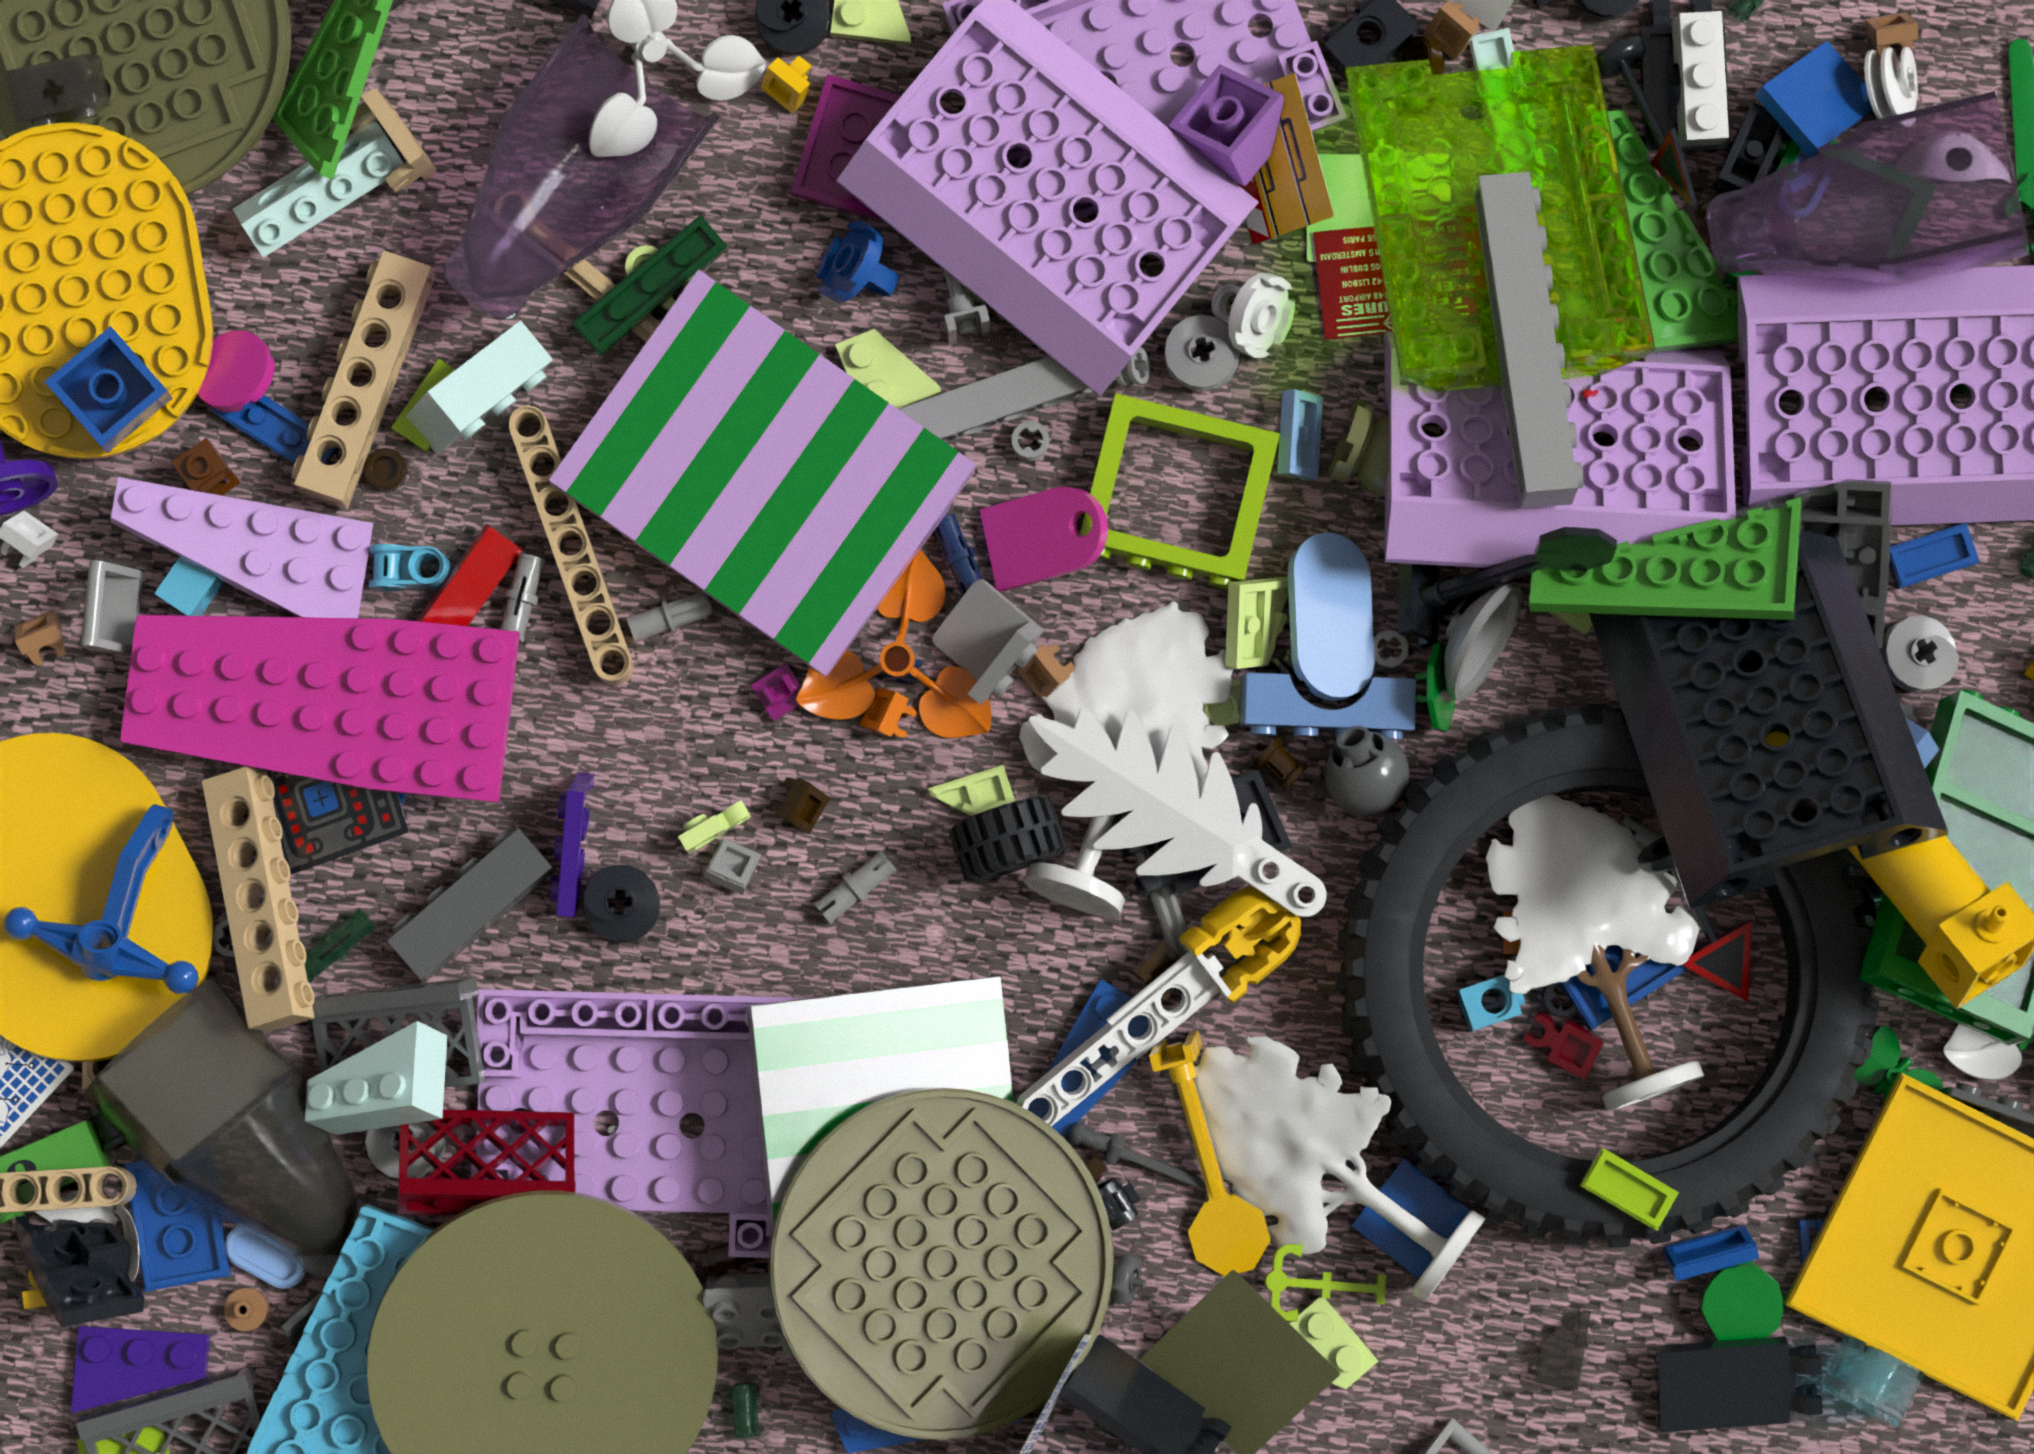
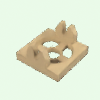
M374 88L362 95L361 97L365 102L356 109L350 127L351 131L356 133L378 119L407 160L385 179L390 187L397 192L410 185L419 177H422L425 181L435 174L437 168L383 95Z

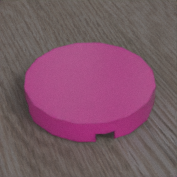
M232 330L213 339L210 364L204 382L198 392L200 398L207 405L220 412H238L243 410L242 406L250 401L253 403L258 401L270 386L275 370L274 358L271 357L267 344L258 336L243 330Z

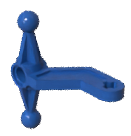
M153 804L144 815L120 853L101 920L91 921L83 926L39 921L32 910L26 907H16L5 915L3 927L7 935L14 940L36 938L72 961L73 964L78 965L83 975L91 980L104 981L115 978L118 975L163 980L168 990L175 994L191 992L196 987L199 978L194 965L187 961H175L167 964L132 942L128 937L145 874L169 835L173 822V810Z

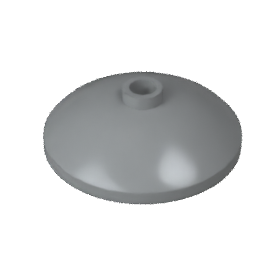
M1511 583L1498 586L1477 598L1462 615L1457 613L1450 621L1446 630V636L1449 637V641L1444 654V680L1450 697L1457 701L1465 700L1477 690L1488 676L1505 648L1517 622L1523 599L1521 588Z

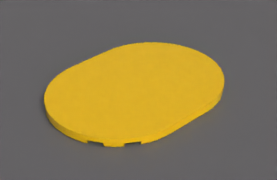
M84 123L46 124L21 131L0 142V429L27 447L62 458L99 459L135 450L166 432L186 412L204 382L211 360L213 348L212 312L198 229L192 208L180 183L155 154L132 138L130 139L101 126ZM111 326L167 389L173 399L109 453H106L44 381Z
M35 733L17 736L0 742V1036L27 1052L56 1061L96 1062L131 1053L158 1031L162 1032L171 1026L186 1012L187 1007L193 1001L200 987H202L209 970L214 940V917L209 894L203 879L176 826L172 822L171 830L164 845L145 874L128 937L132 942L167 964L175 961H187L194 965L199 978L196 987L191 992L175 994L168 990L163 980L118 975L115 978L104 981L91 980L83 975L78 965L73 964L72 961L36 938L14 940L7 935L3 927L5 915L16 907H26L32 910L39 921L83 926L91 921L101 920L120 853L151 805L157 804L165 807L154 786L131 761L101 743L71 734Z

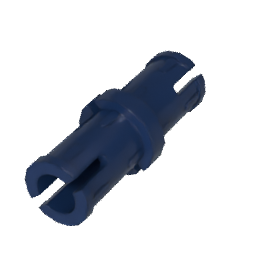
M953 513L944 516L933 532L945 557L942 562L945 568H950L963 597L975 581L983 579L974 559L976 552L973 547L968 546L956 519L957 517Z

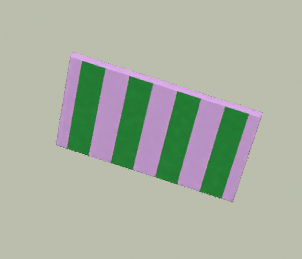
M698 269L552 474L549 483L826 678L950 510V505L975 473L976 463Z

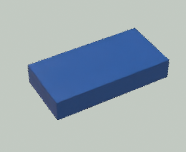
M1967 523L1890 547L1889 566L1898 590L1980 563Z
M1745 1225L1662 1247L1665 1262L1676 1281L1759 1259L1757 1245Z

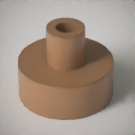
M241 1288L229 1295L224 1305V1315L227 1322L239 1331L258 1329L266 1322L270 1311L266 1296L255 1288ZM244 1306L247 1308L246 1313L243 1312Z

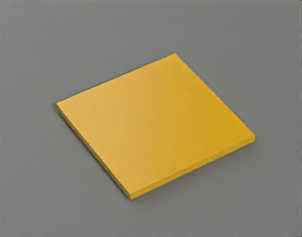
M1899 1072L1784 1304L2018 1421L2034 1390V1139Z

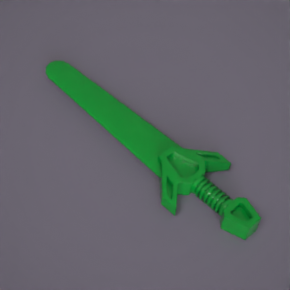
M2016 39L2009 44L2008 63L2017 188L2002 205L2004 219L2019 204L2030 212V218H2032L2030 220L2033 222L2031 223V226H2033L2031 227L2033 230V244L2027 250L2034 264V60L2030 44L2024 39Z

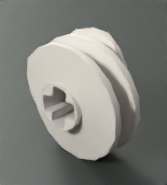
M1903 47L1900 68L1893 48L1883 49L1881 63L1876 50L1867 51L1864 66L1865 83L1868 98L1875 115L1884 124L1893 123L1895 119H1898L1900 122L1909 121L1914 114L1918 95L1917 71L1912 51L1909 47Z

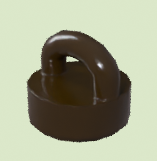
M1415 36L1408 41L1402 58L1404 69L1408 75L1415 78L1429 79L1431 77H1439L1444 73L1445 61L1441 46L1433 37Z

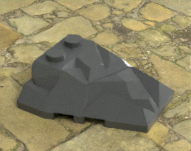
M1847 479L1736 508V518L1746 516V511L1763 507V511L1786 506V501L1801 497L1800 530L1837 538L1879 649H1882L1889 581L1892 523L1891 482Z

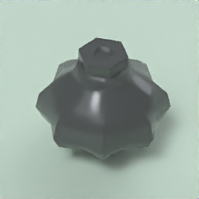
M1123 1254L1113 1262L1110 1298L1112 1302L1118 1305L1131 1304L1139 1287L1145 1288L1146 1280L1140 1279L1142 1275L1141 1258L1137 1255Z

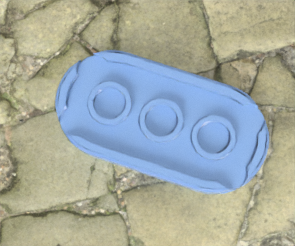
M1319 533L1300 544L1288 563L1291 660L1295 674L1300 681L1304 680L1306 685L1311 688L1309 689L1310 692L1325 700L1338 701L1361 691L1368 684L1373 674L1375 656L1371 575L1363 552L1354 542L1340 534Z

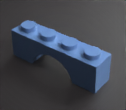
M1245 673L1240 676L1239 727H1251L1250 734L1258 736L1276 735V728L1293 729V736L1318 737V730H1334L1335 738H1337L1343 730L1349 727L1363 726L1368 731L1381 733L1392 740H1403V733L1415 730L1416 679L1373 677L1351 705L1343 709L1328 710L1316 707L1303 699L1295 689L1289 674Z

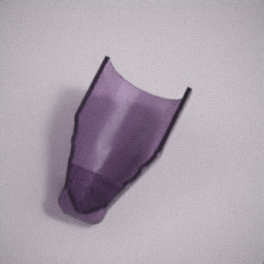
M582 14L505 114L501 131L492 152L481 190H479L463 240L447 261L445 275L448 284L454 291L495 320L513 318L522 309L531 295L644 220L718 123L720 116L715 112H712L708 117L693 112L668 97L644 79L646 101L643 106L652 109L657 118L656 132L650 143L642 150L630 155L596 157L592 155L589 149V132L592 121L600 106L617 93H627L634 100L637 99L638 93L635 71L605 45L594 32L590 24V18Z
M1995 91L1866 122L1854 129L1855 134L1833 146L1830 142L1818 148L1819 153L1798 165L1792 162L1746 188L1720 194L1707 207L1706 216L1712 252L1718 267L1729 273H1740L1758 269L1765 274L1902 285L2020 258L2030 254L2017 183Z

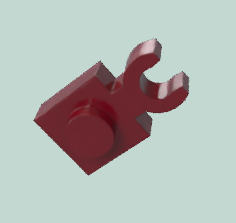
M1538 1012L1533 1020L1544 1026L1545 1035L1539 1037L1531 1032H1527L1523 1038L1524 1041L1533 1047L1548 1046L1552 1049L1547 1058L1548 1061L1585 1080L1606 1039L1570 1020L1565 1022L1561 1030L1556 1027L1551 1016Z

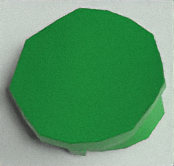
M1749 1261L1720 1269L1704 1288L1700 1310L1706 1324L1719 1341L1766 1338L1779 1328L1783 1315V1297L1778 1282L1762 1268Z

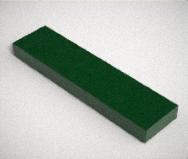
M699 215L572 322V326L597 355L601 357L686 286L698 269L700 271L705 270L728 250L727 244L706 220Z

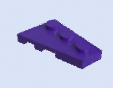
M578 772L567 793H560L557 815L558 819H565L563 835L557 834L554 860L561 861L560 876H553L551 885V901L558 902L556 916L574 917L579 908L585 849L580 848L581 841H585L590 818V811L588 807H584V800L590 788H593L595 774Z
M79 1326L71 1413L207 1378L211 1334Z

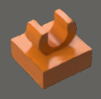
M876 687L874 702L865 711L859 725L881 735L906 737L907 732L900 729L897 724L902 714L915 717L917 714L914 708L906 705L909 698L896 691Z

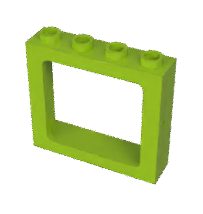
M1115 393L1090 492L1103 507L1106 517L1130 422L1253 451V457L1230 550L1226 556L1218 557L1108 529L1105 547L1098 558L1108 560L1110 554L1126 557L1127 565L1150 570L1152 564L1167 567V574L1170 576L1191 580L1193 574L1209 578V585L1228 590L1229 582L1244 581L1280 433ZM1086 512L1080 533L1082 536H1086L1092 529V519Z

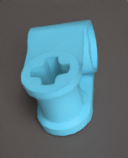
M395 544L370 545V553L374 555L373 580L369 581V589L435 590L441 587L453 570L449 559L434 547ZM432 558L438 559L440 563L438 573L431 578H423L421 568L424 562Z

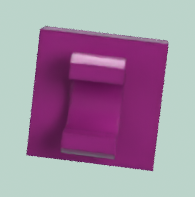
M787 663L751 685L773 722L800 707L796 697L802 686Z

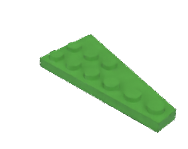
M334 0L280 98L277 109L272 117V120L321 176L332 180L334 178L393 0Z
M1613 110L1586 113L1579 121L1583 135L1592 136L1599 177L1595 178L1642 354L1739 343L1738 297L1733 289L1728 291L1716 272L1718 264L1685 210L1679 211L1669 195L1672 189L1664 176L1658 177L1647 159L1649 151L1625 111Z
M1801 497L1786 501V506L1763 511V507L1746 511V516L1723 522L1717 518L1651 535L1652 540L1629 545L1628 541L1619 543L1611 563L1587 571L1552 569L1550 567L1539 569L1533 572L1531 577L1530 612L1794 620L1802 507Z

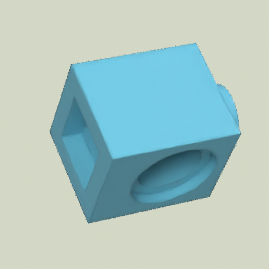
M180 556L154 594L186 616H202L225 582L218 579V575L200 566L195 567L182 560L183 557Z
M1504 975L1455 992L1469 1032L1522 1014L1520 1006L1525 1004L1523 994H1514L1509 990L1510 980L1504 977ZM1486 990H1495L1502 996L1503 1007L1500 1012L1492 1014L1483 1008L1481 998Z

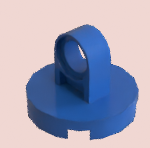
M862 220L851 222L846 226L851 232L844 239L836 236L822 257L817 277L824 281L823 286L818 287L819 292L837 303L849 301L863 287L883 296L892 297L900 276L879 263L883 244L881 232Z

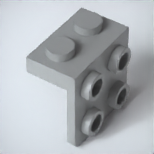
M979 579L970 586L934 633L932 641L936 647L961 668L970 671L971 676L977 680L968 695L981 705L991 696L999 699L1014 681L1010 674L1017 665L1023 668L1036 654L1039 648L1034 644L1045 630L987 581Z

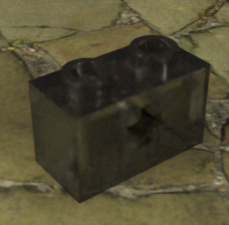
M81 54L6 71L16 119L19 122L32 123L33 127L59 123L57 117L72 114L73 120L98 116V108L111 106L100 55ZM61 86H64L65 93L60 94L58 99H56L55 92L61 90Z

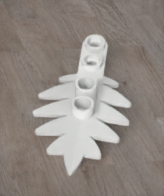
M1082 707L1079 710L1074 728L1037 716H1031L1028 719L1029 724L1041 740L1056 753L1051 760L1040 768L1042 775L1067 781L1094 782L1062 808L1061 814L1063 816L1102 817L1131 811L1093 843L1094 849L1116 850L1133 848L1173 838L1138 866L1135 870L1136 874L1139 876L1178 874L1216 864L1199 880L1200 886L1220 884L1238 876L1294 915L1308 917L1315 915L1323 908L1326 901V889L1322 881L1262 840V821L1258 806L1255 803L1248 806L1243 822L1241 821L1236 791L1229 771L1218 752H1214L1211 755L1202 791L1199 795L1194 764L1187 743L1177 725H1172L1169 729L1157 772L1155 756L1150 741L1134 710H1128L1125 714L1116 749H1114L1102 725L1086 707ZM1268 862L1274 864L1277 869V874L1273 879L1266 878L1262 872L1263 866ZM1302 887H1308L1312 891V899L1309 903H1303L1299 900L1298 892Z

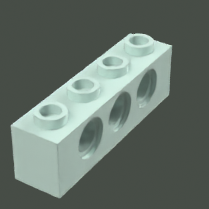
M374 120L347 137L333 180L319 175L310 163L307 162L233 208V211L264 258L385 182V179L404 163L381 127Z

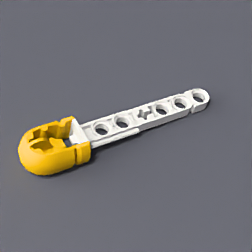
M1253 886L1243 887L1232 893L1202 918L1201 927L1192 926L1179 936L1181 946L1186 951L1183 957L1106 1019L1108 1023L1024 1091L1019 1096L1016 1104L1028 1110L1032 1100L1041 1097L1046 1098L1049 1102V1110L1041 1119L1050 1126L1054 1125L1132 1059L1136 1058L1138 1060L1218 993L1229 1002L1235 1003L1247 993L1248 984H1258L1286 961L1295 950L1301 936V920L1299 916L1294 915ZM1229 932L1228 938L1223 942V945L1235 959L1242 955L1247 956L1238 965L1231 966L1227 970L1226 975L1220 978L1219 972L1223 969V966L1212 953L1207 958L1202 953L1210 946L1218 944L1222 936ZM1170 988L1180 989L1182 999L1178 1007L1173 1010L1163 1009L1161 1005L1162 994ZM1138 1015L1146 1016L1149 1021L1146 1033L1140 1037L1130 1036L1128 1033L1130 1020ZM1102 1045L1112 1048L1110 1050L1112 1059L1107 1063L1103 1059H1099L1101 1055L1098 1049ZM1083 1059L1092 1064L1091 1067L1097 1071L1093 1076L1080 1063ZM1070 1070L1080 1071L1082 1074L1081 1086L1073 1092L1063 1091L1061 1080L1065 1073Z

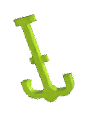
M1284 1244L1280 1246L1273 1255L1272 1271L1268 1272L1264 1279L1265 1286L1270 1291V1305L1286 1321L1298 1322V1309L1285 1312L1280 1307V1294L1286 1287L1321 1289V1298H1330L1331 1290L1375 1293V1304L1385 1305L1387 1275L1377 1274L1376 1284L1331 1281L1332 1272H1322V1280L1288 1278L1282 1271L1283 1258L1290 1252L1301 1258L1302 1244Z

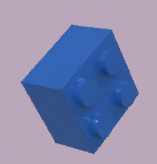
M111 326L44 381L106 453H109L173 399L167 389Z

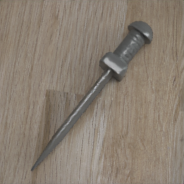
M1084 1122L1074 1123L1069 1128L1068 1139L1073 1146L1077 1147L1079 1143L1104 1153L1105 1161L1115 1166L1120 1156L1187 1184L1206 1189L1204 1179L1125 1147V1135L1121 1133H1113L1109 1138L1106 1135L1085 1128L1086 1123Z

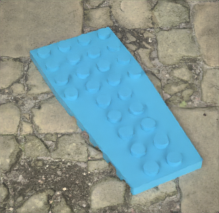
M369 1204L361 1208L356 1223L346 1239L338 1261L322 1290L321 1297L303 1330L304 1333L286 1366L285 1373L269 1402L246 1454H391L381 1437L369 1399L366 1366L370 1329L378 1303L397 1268L414 1247L435 1229Z

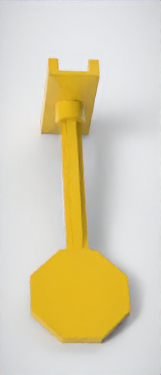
M1194 1030L1189 1032L1184 1044L1183 1042H1177L1167 1046L1166 1039H1162L1153 1047L1149 1054V1059L1153 1072L1168 1069L1171 1082L1177 1085L1209 1196V1200L1203 1203L1188 1230L1195 1259L1219 1274L1226 1276L1231 1270H1235L1237 1273L1254 1270L1270 1243L1271 1237L1263 1210L1235 1194H1228L1226 1192L1194 1082V1078L1197 1075L1193 1062L1196 1061L1203 1046L1199 1031Z

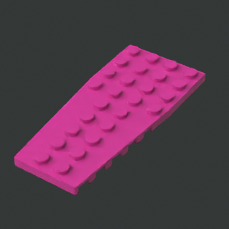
M138 615L135 622L120 740L129 745L144 746L161 751L181 753L373 791L499 803L520 633L510 630L378 618Z

